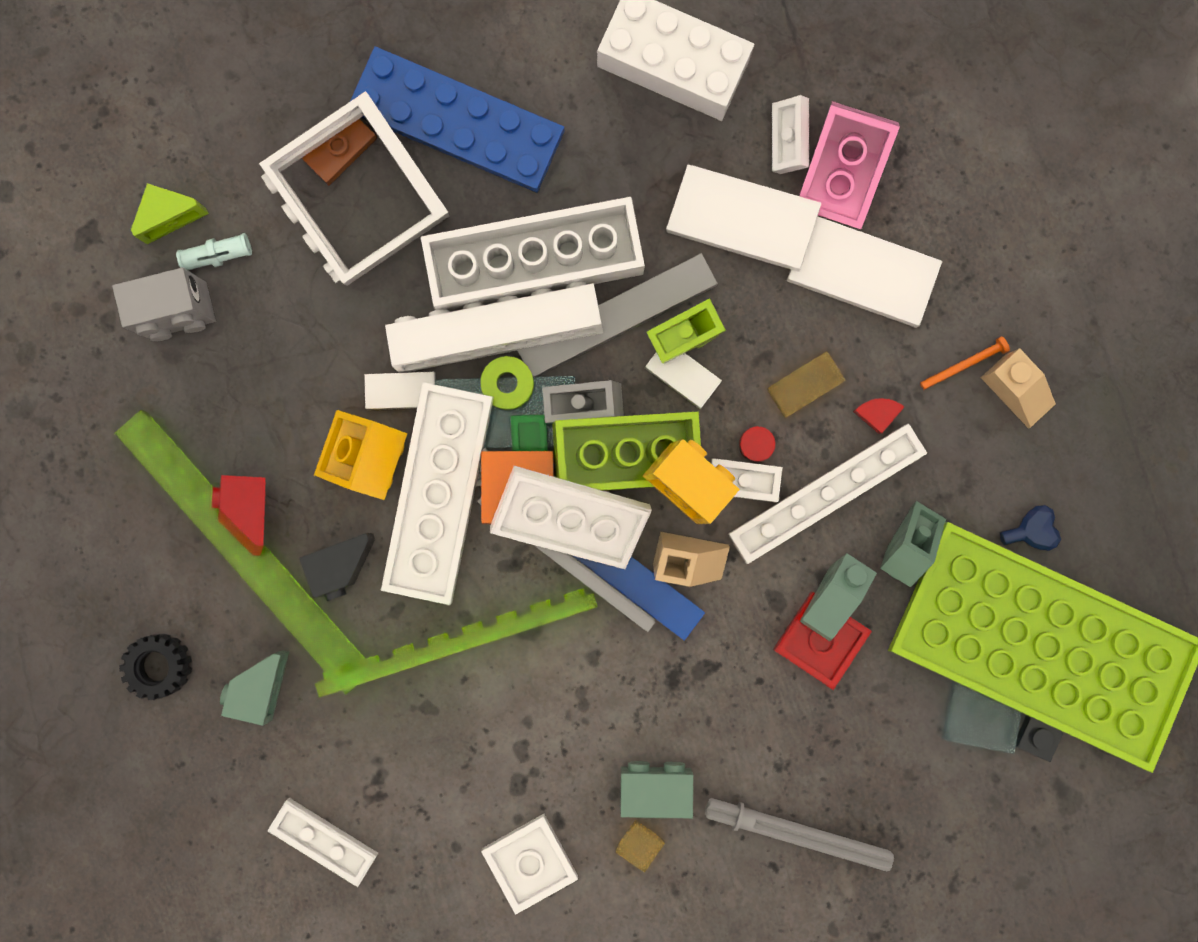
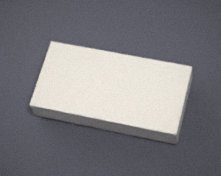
M656 352L645 366L646 370L699 409L703 407L722 381L686 353L663 364Z
M436 373L364 374L365 409L417 408L422 382L436 385Z

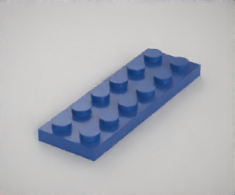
M374 46L350 100L352 101L366 91L393 132L536 193L540 189L565 132L564 126L376 46Z

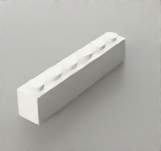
M574 282L568 284L566 289L552 291V289L548 288L539 289L532 292V296L518 298L514 295L504 296L497 300L498 303L484 305L483 303L475 302L463 306V310L453 312L447 309L435 310L430 312L428 317L418 319L413 316L397 318L395 323L385 325L392 367L398 373H406L517 351V349L603 333L594 283Z

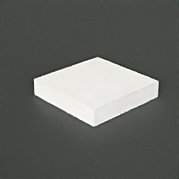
M545 814L488 844L481 851L515 915L578 880V874Z

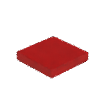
M811 591L773 650L834 690L872 631L852 617H849L835 637L828 641L800 622L815 594Z

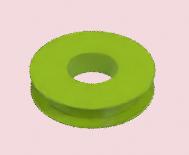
M510 356L499 357L485 367L481 376V390L483 395L494 397L493 406L504 410L516 409L524 405L532 395L534 388L533 375L528 366L520 359ZM506 373L513 374L517 378V387L510 393L501 392L497 385L499 377Z

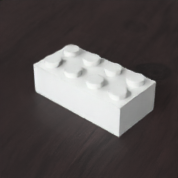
M620 0L597 50V67L722 121L749 63L755 44L656 0Z

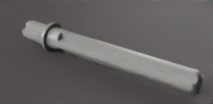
M710 798L706 804V817L731 825L733 831H738L740 828L886 872L891 870L894 862V854L890 850L764 814L744 807L742 802L734 805Z

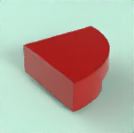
M879 398L861 404L853 412L878 434H881L902 411L904 406L890 399Z

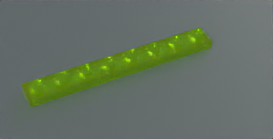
M581 588L563 594L565 601L551 605L550 599L529 605L531 612L517 616L516 610L495 616L497 623L483 627L482 621L461 627L463 634L449 638L448 632L427 638L429 645L417 649L414 648L413 643L392 650L394 656L380 660L378 654L357 661L358 668L346 672L344 666L322 672L324 679L315 683L318 696L322 697L596 608L598 606L594 593L585 594L584 589Z

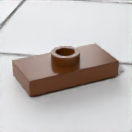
M358 119L306 154L302 160L329 186L377 137Z

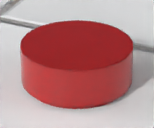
M752 427L742 434L739 448L742 455L749 461L761 462L773 454L775 438L764 427Z

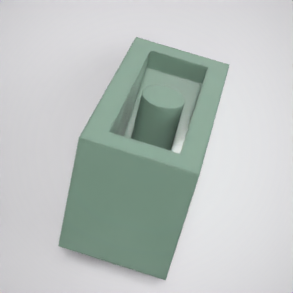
M916 501L887 546L880 569L911 587L935 562L946 519Z
M846 553L829 567L800 622L828 641H831L860 605L877 573Z
M284 650L276 652L230 680L229 684L224 686L220 696V705H224L221 716L261 726L272 721L289 652Z

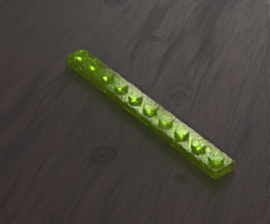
M140 410L115 432L118 438L345 695L375 670L265 545H263L260 556H253L218 521V509L211 508L213 486L146 411Z

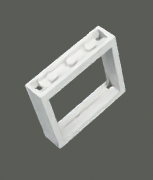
M366 91L259 163L265 171V174L261 177L266 186L273 194L277 191L281 194L286 202L281 206L284 212L294 224L298 221L302 224L307 232L302 236L314 253L320 251L327 260L323 267L335 283L341 280L344 285L348 286L449 217L448 211ZM365 116L431 214L348 269L286 181L281 171Z

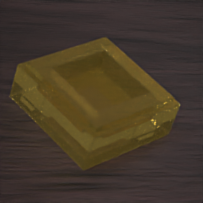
M635 820L616 847L615 852L645 873L665 842Z

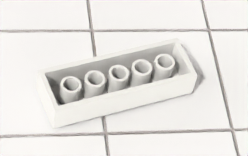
M631 197L421 236L433 306L436 310L447 309L450 312L462 310L463 306L475 302H480L484 305L498 303L497 300L504 296L514 295L518 298L532 296V292L539 289L562 290L566 289L568 284L574 282L598 284L643 275L645 267Z

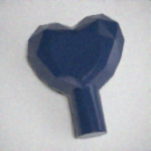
M1046 505L1032 508L1023 517L1020 527L1000 532L1002 544L1008 545L1024 541L1029 546L1040 550L1049 551L1056 548L1061 541L1059 531L1053 526L1055 521L1053 509Z

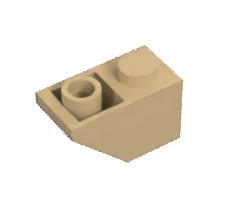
M660 532L653 561L655 580L689 587L721 580L730 547L728 544Z

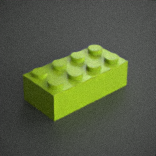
M699 411L555 420L552 423L556 478L601 491L653 488L654 486L643 475L670 443L681 439L688 442L691 439L701 446Z

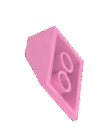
M832 101L799 196L821 203L818 216L862 229L900 128L899 122Z

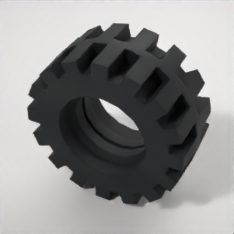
M155 634L140 638L137 642L130 644L127 647L129 651L123 653L121 657L124 660V664L119 666V672L124 671L125 676L121 677L122 682H128L129 684L126 689L130 693L136 692V697L141 699L148 698V700L161 699L180 690V687L189 680L186 677L192 671V668L188 667V663L192 662V658L186 655L188 651L186 645L181 646L179 644L181 640L176 637L171 638V635ZM151 652L161 653L168 661V675L162 681H153L145 672V658Z

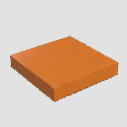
M481 451L482 524L492 523L513 466L553 477V451Z

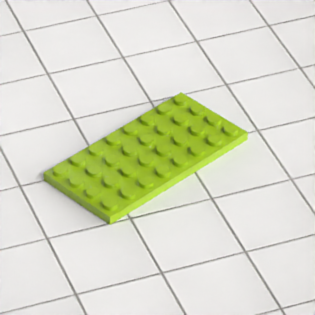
M949 522L944 523V530L935 562L919 578L888 648V651L1151 773L1155 769L1198 665V637Z

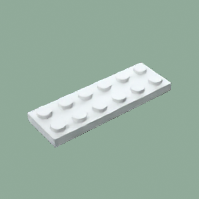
M422 382L381 591L446 605L452 604L481 463V451L484 449L494 397Z

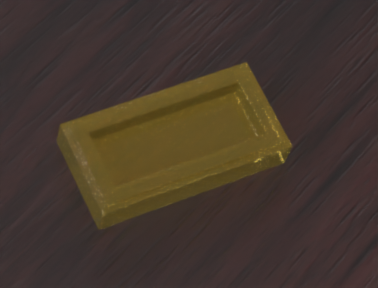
M827 351L767 388V391L786 418L846 380Z

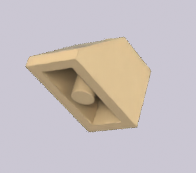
M1020 348L1005 354L980 377L1027 428H1031L1056 404L1045 374Z

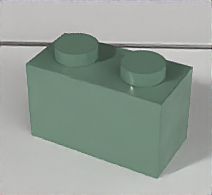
M631 761L628 762V767H621V817L693 819V772L691 768H685V763L665 762L664 767H649V762Z

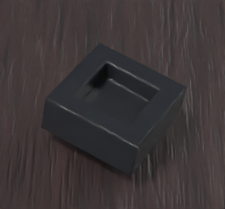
M1026 715L1013 745L1051 762L1064 732Z

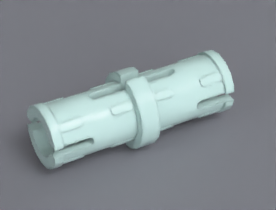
M243 233L216 241L214 238L208 239L203 245L177 250L176 257L180 268L183 267L186 270L211 264L214 267L223 265V261L252 255V248L248 236Z

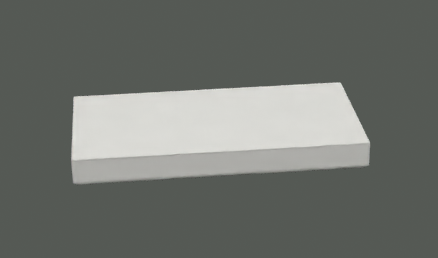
M688 164L666 231L670 234L799 272L821 203Z
M817 216L800 271L790 269L786 281L917 328L920 326L942 261Z
M513 466L490 525V533L626 569L652 509L650 504Z

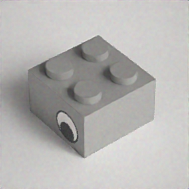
M183 267L112 285L122 328L137 333L138 336L149 338L150 341L170 339L172 337L171 333L182 330L185 333L199 332L206 329L205 324L216 322L207 282Z

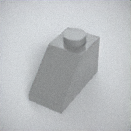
M609 380L542 387L545 423H553L555 420L624 416L622 387L619 382Z

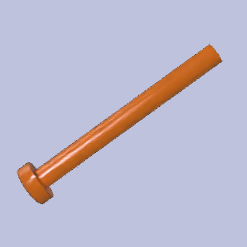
M1002 336L997 338L995 345L920 382L922 389L925 390L998 352L1002 354L1009 352L1008 342Z

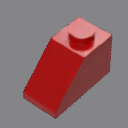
M221 475L219 487H212L211 508L218 509V521L253 556H260L264 545L266 478Z

